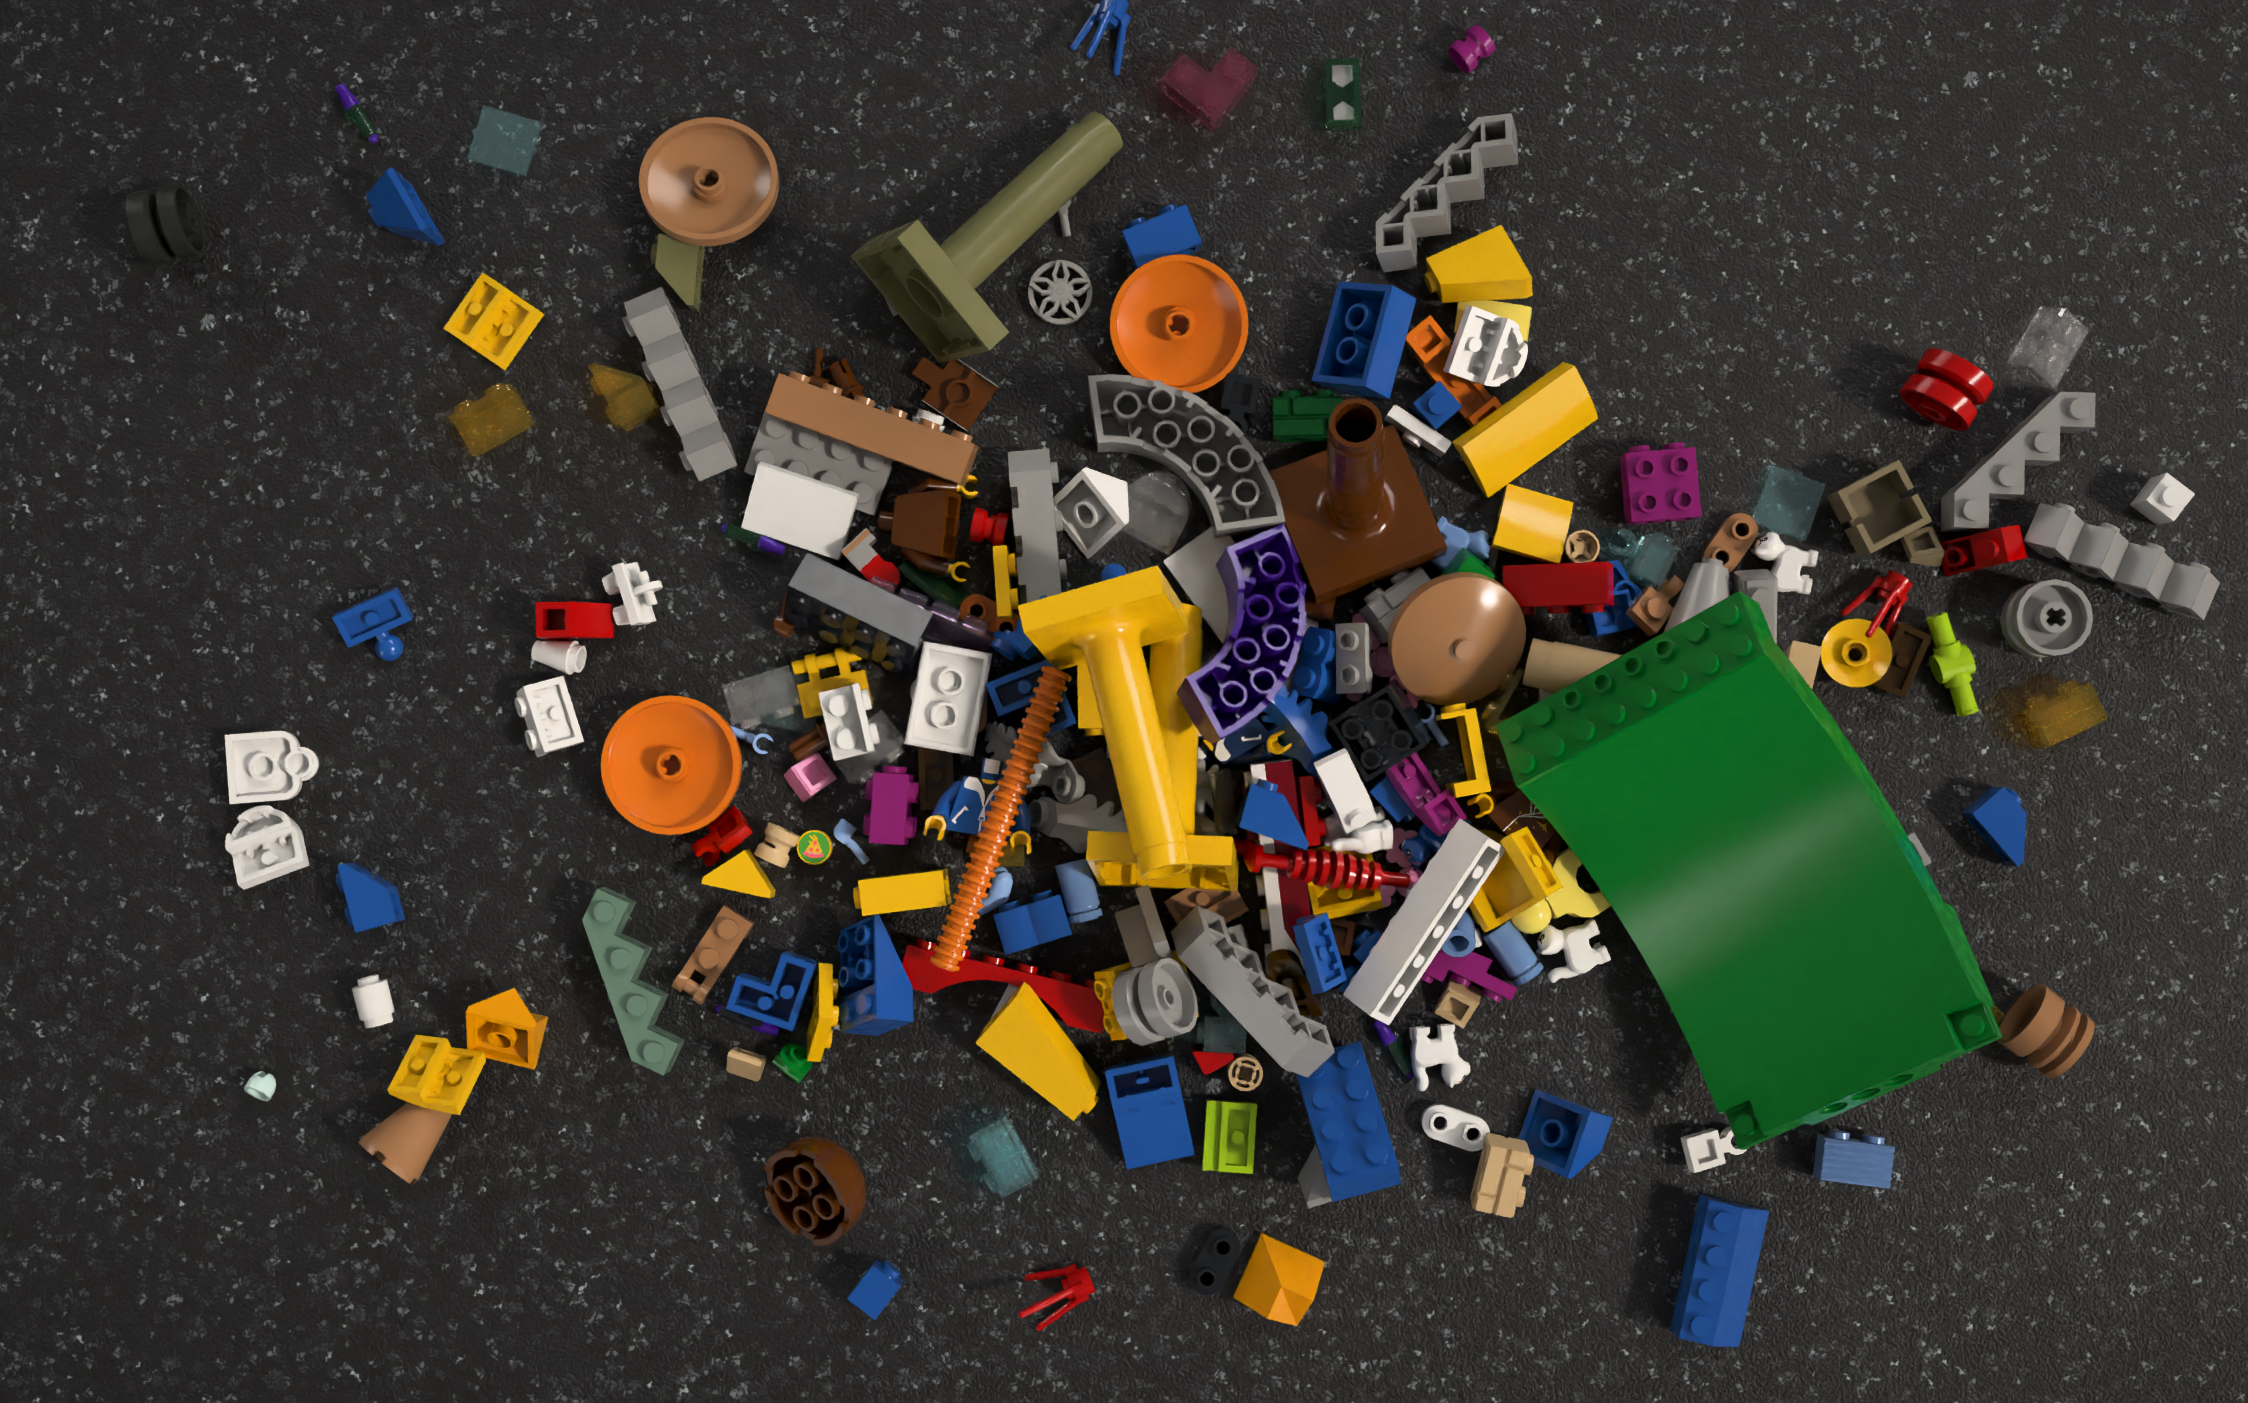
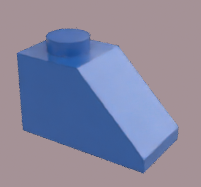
M1991 787L1961 814L2006 866L2019 867L2024 862L2027 813L2020 806L2022 804L2021 798L2012 789Z

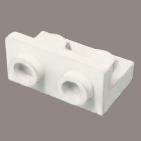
M564 676L526 685L517 691L515 707L518 715L525 719L528 728L525 731L526 742L531 751L535 750L537 757L584 742Z
M855 683L851 686L818 693L834 761L875 752L874 744L880 743L876 723H868L866 710L872 709L868 689L861 690L860 684Z

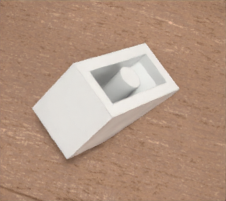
M1345 748L1313 763L1328 803L1346 834L1377 819L1370 797Z

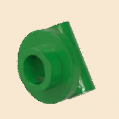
M787 1044L774 1058L772 1064L799 1084L811 1069L813 1061H807V1050L797 1044Z

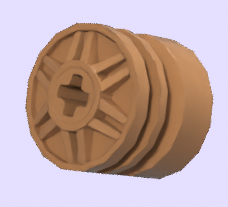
M2037 984L2023 993L2010 1007L1999 1026L2003 1038L1999 1039L1998 1042L2016 1056L2024 1057L2027 1055L2026 1060L2031 1067L2038 1068L2039 1072L2045 1077L2053 1079L2066 1072L2082 1056L2094 1034L2095 1023L2086 1014H2081L2075 1006L2064 1007L2065 1002L2061 996L2044 984Z

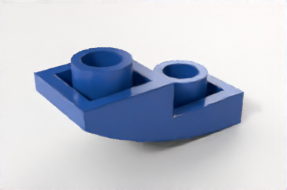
M1374 928L1371 932L1364 929L1352 941L1355 947L1350 953L1359 963L1356 966L1350 963L1344 968L1347 980L1335 986L1342 994H1344L1351 979L1357 974L1369 956L1370 950L1383 935L1378 929Z

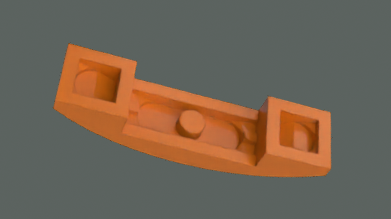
M1431 315L1407 333L1405 342L1434 384L1440 381L1461 404L1462 407L1458 413L1471 428L1502 406L1495 396L1492 397L1482 384L1443 371L1452 347L1450 345L1452 341Z

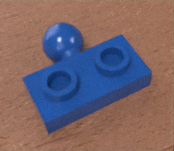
M394 587L332 616L348 648L375 636L377 639L375 652L379 658L385 661L396 660L403 652L401 639L394 634H390L388 630L411 621L413 618L398 587Z

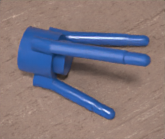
M1101 0V3H1096L1092 14L1070 46V49L1075 51L1097 20L1099 25L1086 53L1087 58H1092L1105 29H1116L1117 25H1119L1113 68L1114 76L1120 74L1126 29L1131 19V16L1126 14L1129 2L1127 0Z

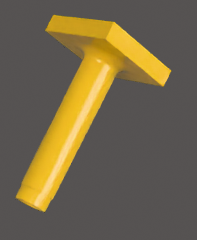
M1157 565L1018 605L1025 635L1054 668L1062 670L1087 662L1134 858H1137L1141 878L1145 880L1161 879L1188 870L1191 864L1187 852V839L1142 650L1143 646L1190 633L1184 606Z
M1182 603L1190 633L1150 644L1148 673L1187 839V852L1191 867L1182 873L1170 877L1153 880L1142 879L1137 858H1134L1128 832L1088 831L1086 860L1100 886L1142 887L1148 885L1149 888L1238 891L1239 862L1233 837L1194 835L1199 731L1193 724L1176 692L1187 676L1202 668L1203 610L1197 606Z

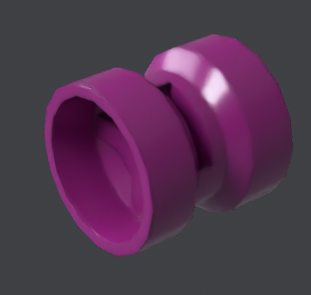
M1474 24L1465 32L1463 40H1455L1448 46L1447 50L1454 63L1463 72L1469 74L1478 66V60L1488 58L1496 51V47L1486 31Z

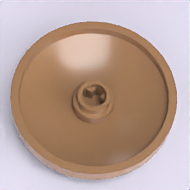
M704 117L688 120L673 126L653 142L641 164L639 189L648 215L667 235L691 245L718 246L737 241L749 235L766 220L777 200L779 174L774 155L768 144L759 134L734 120Z
M1456 572L1436 577L1413 591L1396 612L1388 636V654L1391 666L1402 684L1413 695L1426 702L1450 706L1477 701L1500 687L1518 665L1526 640L1524 616L1519 604L1509 591L1499 582L1488 576L1472 572Z

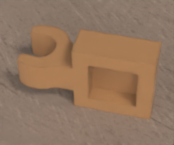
M1674 574L1669 581L1665 578L1656 590L1652 586L1644 588L1625 613L1648 636H1652L1659 631L1671 615L1674 608L1668 601L1682 589L1685 583Z

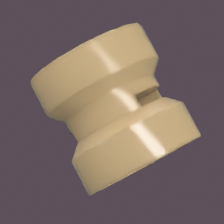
M1575 531L1566 537L1561 558L1565 563L1592 562L1599 554V540L1590 531Z
M769 822L764 831L766 837L763 843L758 844L754 854L774 865L786 868L790 859L788 853L792 847L797 845L800 836Z
M1249 1053L1235 1055L1234 1060L1227 1065L1230 1083L1240 1091L1255 1089L1263 1079V1070L1259 1061Z

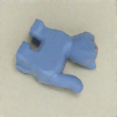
M1441 516L1437 525L1447 548L1446 555L1430 561L1436 569L1443 572L1462 547L1481 561L1489 558L1488 553L1491 546L1487 532L1479 530L1474 533H1468L1463 528L1448 523L1447 518Z

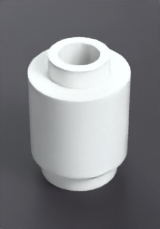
M378 974L358 979V986L353 987L352 992L359 1019L364 1021L365 1028L392 1022V1013L395 1010L387 979L379 980Z

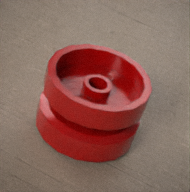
M1929 348L1924 352L1916 365L1918 374L1908 377L1900 390V397L1909 407L1926 419L1951 430L1965 431L1977 416V409L1974 405L1985 403L1994 389V385L1987 374L1966 359L1942 349Z

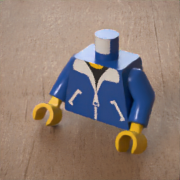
M983 758L980 778L965 776L963 780L955 781L938 799L932 815L925 822L923 834L926 836L928 829L936 828L940 831L937 839L940 841L944 837L945 829L977 835L979 831L982 832L984 827L981 826L982 821L986 822L988 816L985 813L990 811L992 807L989 805L990 800L994 801L996 797L993 795L994 790L998 791L1000 787L997 782L1001 780L1004 762ZM1023 796L1021 800L1024 803L1019 805L1017 809L1020 811L1019 816L1015 815L1013 819L1016 821L1015 826L1011 825L1009 829L1012 834L1006 837V840L1010 841L1012 854H1015V846L1018 844L1027 846V854H1030L1032 850L1030 837L1031 814Z

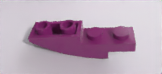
M1440 948L1420 978L1432 984L1434 978L1443 982L1448 970L1452 971L1451 979L1467 987L1473 981L1484 987L1481 994L1499 1003L1502 997L1512 1001L1518 989L1486 973L1492 960L1473 951L1463 957H1452Z

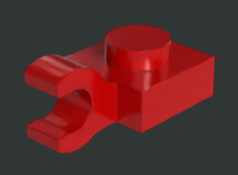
M734 805L708 825L710 833L704 838L697 840L691 848L695 856H701L705 865L709 867L718 861L720 850L727 854L750 836L753 831L742 812Z

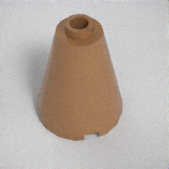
M407 1102L365 1134L358 1143L372 1156L375 1154L382 1161L383 1165L409 1184L414 1185L419 1180L452 1114L427 1109Z

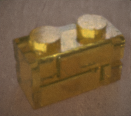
M2074 679L2057 686L2058 693L2047 698L2044 693L2025 701L2027 707L2018 711L2017 715L2034 749H2045L2107 720L2108 717L2105 710L2098 701L2097 693L2090 682L2078 684L2077 680Z

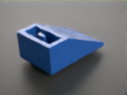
M874 914L840 930L838 950L840 952L841 969L838 975V982L841 987L839 1019L841 1020L842 1033L879 1036L914 1022L913 987L880 915Z
M1173 1052L1105 1067L1109 1094L1127 1169L1195 1155Z

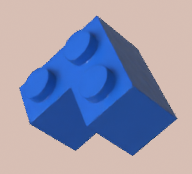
M1047 659L986 683L1000 718L1031 706L1029 699L1035 696L1033 688L1039 685L1037 678L1043 675L1041 668L1043 666L1053 667ZM1065 692L1061 694L1063 701L1057 704L1059 712H1054L1055 722L1049 725V728L1052 730L1050 733H1046V736L1077 724Z
M785 951L781 954L772 982L746 973L737 975L726 1009L793 1031L798 1028L818 963L820 962Z

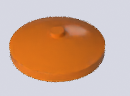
M1174 254L1162 256L1140 266L1125 280L1119 289L1111 310L1110 334L1112 344L1124 368L1134 378L1150 381L1158 380L1164 382L1165 385L1190 393L1205 390L1229 374L1239 361L1248 336L1247 308L1236 283L1216 264L1192 255Z
M668 695L650 698L627 710L611 728L605 740L601 756L603 785L616 810L635 826L663 835L693 832L716 820L732 802L738 790L742 774L740 746L728 722L707 704L682 696Z

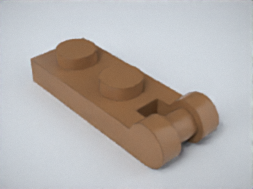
M723 905L671 987L679 992L682 990L693 996L692 1000L701 1006L755 923L729 906ZM695 971L706 976L701 985L691 979Z

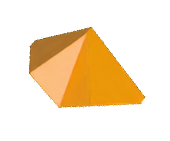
M512 988L468 1006L466 1010L467 1049L483 1051L488 1059L535 1070L548 1017L530 1013L516 989Z
M1261 1232L1233 1298L1267 1319L1297 1326L1314 1301L1325 1261Z

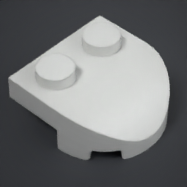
M1466 305L1443 371L1486 386H1500L1501 383L1510 378H1515L1524 367L1528 352V346L1524 343L1519 331L1521 328L1508 318Z
M256 806L243 812L238 816L239 823L234 828L232 834L227 833L225 848L232 854L237 883L244 890L309 866L304 837L300 827L287 814L271 806Z

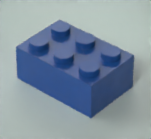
M1338 281L1311 381L1329 390H1333L1335 393L1390 399L1416 298L1393 285Z

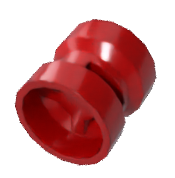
M976 507L969 541L981 543L987 538V541L991 542L993 546L1005 545L1010 514L999 512L996 515L992 514V516H989L986 509Z

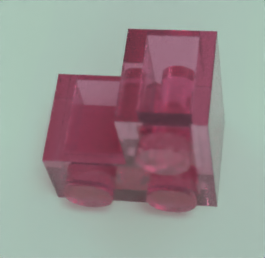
M1232 47L1229 48L1211 73H1208L1182 53L1161 79V92L1215 132L1256 80L1258 67Z

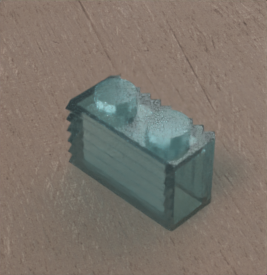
M1007 1113L969 1134L971 1142L966 1144L976 1163L980 1160L983 1162L987 1170L983 1177L992 1193L998 1191L1001 1198H1004L1039 1178L1040 1173Z

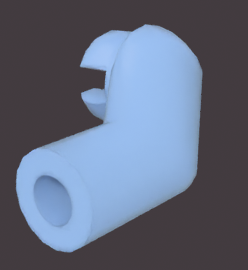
M999 866L994 868L993 872L996 873L995 878L991 877L992 886L987 893V899L983 898L981 902L984 904V907L978 910L981 916L1006 903L1009 899L1013 879L1005 867Z

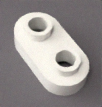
M1432 1104L1421 1115V1126L1429 1137L1467 1151L1482 1149L1487 1133H1490L1487 1123L1480 1117L1444 1104ZM1442 1116L1446 1120L1445 1126L1440 1129L1435 1128V1118ZM1470 1128L1478 1129V1137L1474 1140L1467 1138V1131Z

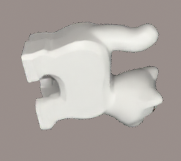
M1768 532L1764 537L1757 540L1755 548L1750 551L1762 560H1774L1770 572L1778 578L1777 592L1795 591L1796 593L1810 595L1813 580L1809 578V575L1800 576V570L1802 566L1815 567L1819 552L1812 549L1804 551L1795 546L1785 545L1780 540L1779 534L1774 532Z
M1381 806L1374 808L1377 819L1347 834L1333 813L1324 819L1326 830L1324 845L1330 846L1332 851H1356L1361 854L1393 849V827L1389 820H1384L1385 815Z
M1590 918L1582 925L1571 926L1563 930L1548 925L1541 931L1537 939L1538 949L1536 952L1543 955H1552L1563 949L1567 964L1565 967H1558L1550 971L1548 974L1550 982L1555 983L1560 978H1571L1586 973L1597 964H1603L1611 960L1605 945L1601 946L1600 942H1598L1591 948L1589 944L1590 938L1600 934L1594 919Z
M1455 1023L1437 1024V1038L1433 1039L1427 1037L1430 1033V1027H1409L1410 1039L1412 1040L1410 1051L1413 1073L1418 1081L1416 1087L1419 1091H1425L1429 1084L1425 1071L1426 1067L1442 1064V1077L1451 1088H1453L1454 1084L1462 1083L1466 1075L1470 1073L1469 1062L1464 1061L1458 1055V1047L1453 1034Z

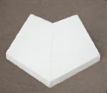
M1086 467L1053 497L1055 511L1062 510L1064 530L1087 559L1092 557L1129 522L1127 482Z

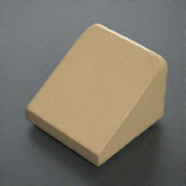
M1450 978L1433 1009V1013L1464 1028L1480 1003L1482 991L1471 984L1467 987Z
M735 1047L728 1052L726 1070L731 1074L759 1081L767 1058H765L766 1056Z

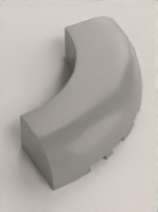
M1115 374L1088 376L1097 453L1125 452L1136 454L1156 461L1173 471L1187 483L1201 501L1208 515L1214 538L1262 532L1285 523L1280 496L1274 480H1272L1263 463V458L1244 437V433L1229 418L1221 415L1198 396L1185 390L1181 391L1165 385L1164 382L1158 380L1150 381L1134 378L1132 375Z

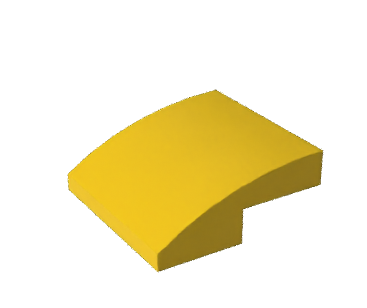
M482 272L443 329L506 370L544 314Z
M1507 484L1497 517L1499 518L1491 547L1544 563L1559 564L1568 533L1573 502Z
M1330 846L1307 849L1314 850L1315 853L1319 850H1327L1329 853L1332 851ZM1340 851L1343 855L1346 853L1354 855L1356 859L1358 857L1367 859L1368 863L1374 861L1372 853L1361 854L1356 851ZM1312 881L1307 883L1314 915L1327 912L1329 919L1384 908L1379 887L1375 891L1367 890L1366 887L1363 890H1353V888L1350 890H1340L1339 887L1336 890L1327 889L1325 885L1323 887L1316 886Z
M415 1035L387 1090L390 1095L406 1102L439 1112L460 1115L487 1059L483 1051L451 1047L447 1038Z

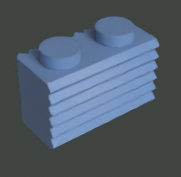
M1831 1129L1828 1130V1135L1817 1134L1813 1167L1814 1177L1825 1181L1890 1189L1895 1147L1884 1143L1885 1137L1863 1134L1862 1140L1849 1138V1132Z

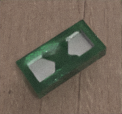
M1359 58L1325 59L1326 131L1360 130Z

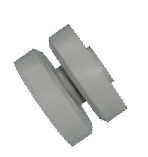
M2057 579L2020 587L2010 594L2002 607L2000 616L2002 634L2010 647L2024 656L2033 658L2068 654L2074 651L2089 636L2093 622L2091 603L2083 591L2070 582Z
M1170 958L1160 959L1145 966L1121 972L1115 979L1112 990L1113 1008L1120 1027L1133 1043L1141 1046L1148 1045L1165 1038L1190 1032L1195 1026L1198 1015L1197 996L1186 970L1177 961Z

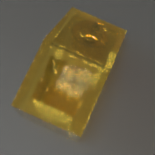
M597 363L588 366L593 374L588 379L598 396L602 394L605 396L609 404L605 411L614 426L620 424L623 429L629 431L661 414V406L648 382L641 376Z

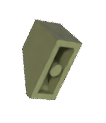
M658 234L657 244L653 243L651 248V263L655 264L657 271L691 311L699 312L705 246L691 245L676 240L667 234Z

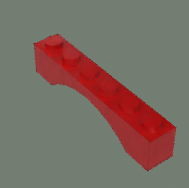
M917 938L916 944L909 943L906 946L902 965L914 990L932 994L946 986L974 980L1006 982L1018 987L1023 982H1026L1039 998L1043 999L1059 1014L1067 1026L1102 1034L1103 1017L1105 1014L1101 1000L1098 999L1095 993L1094 983L1096 980L1086 978L1083 984L1071 981V974L1052 970L1051 976L1037 973V966L1018 962L1017 968L1003 965L1005 959L984 954L983 960L970 957V950H963L961 955L964 956V959L958 962L959 971L951 972L935 966L929 961L930 956H934L936 953L933 950L934 946L937 945L936 942Z

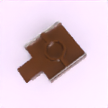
M923 357L912 372V375L930 387L924 399L921 400L922 403L966 433L998 388L995 383L959 359L949 361L944 370Z

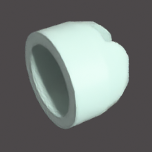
M259 1071L249 1078L244 1090L257 1099L270 1101L276 1089V1079L271 1074L266 1075L265 1072Z

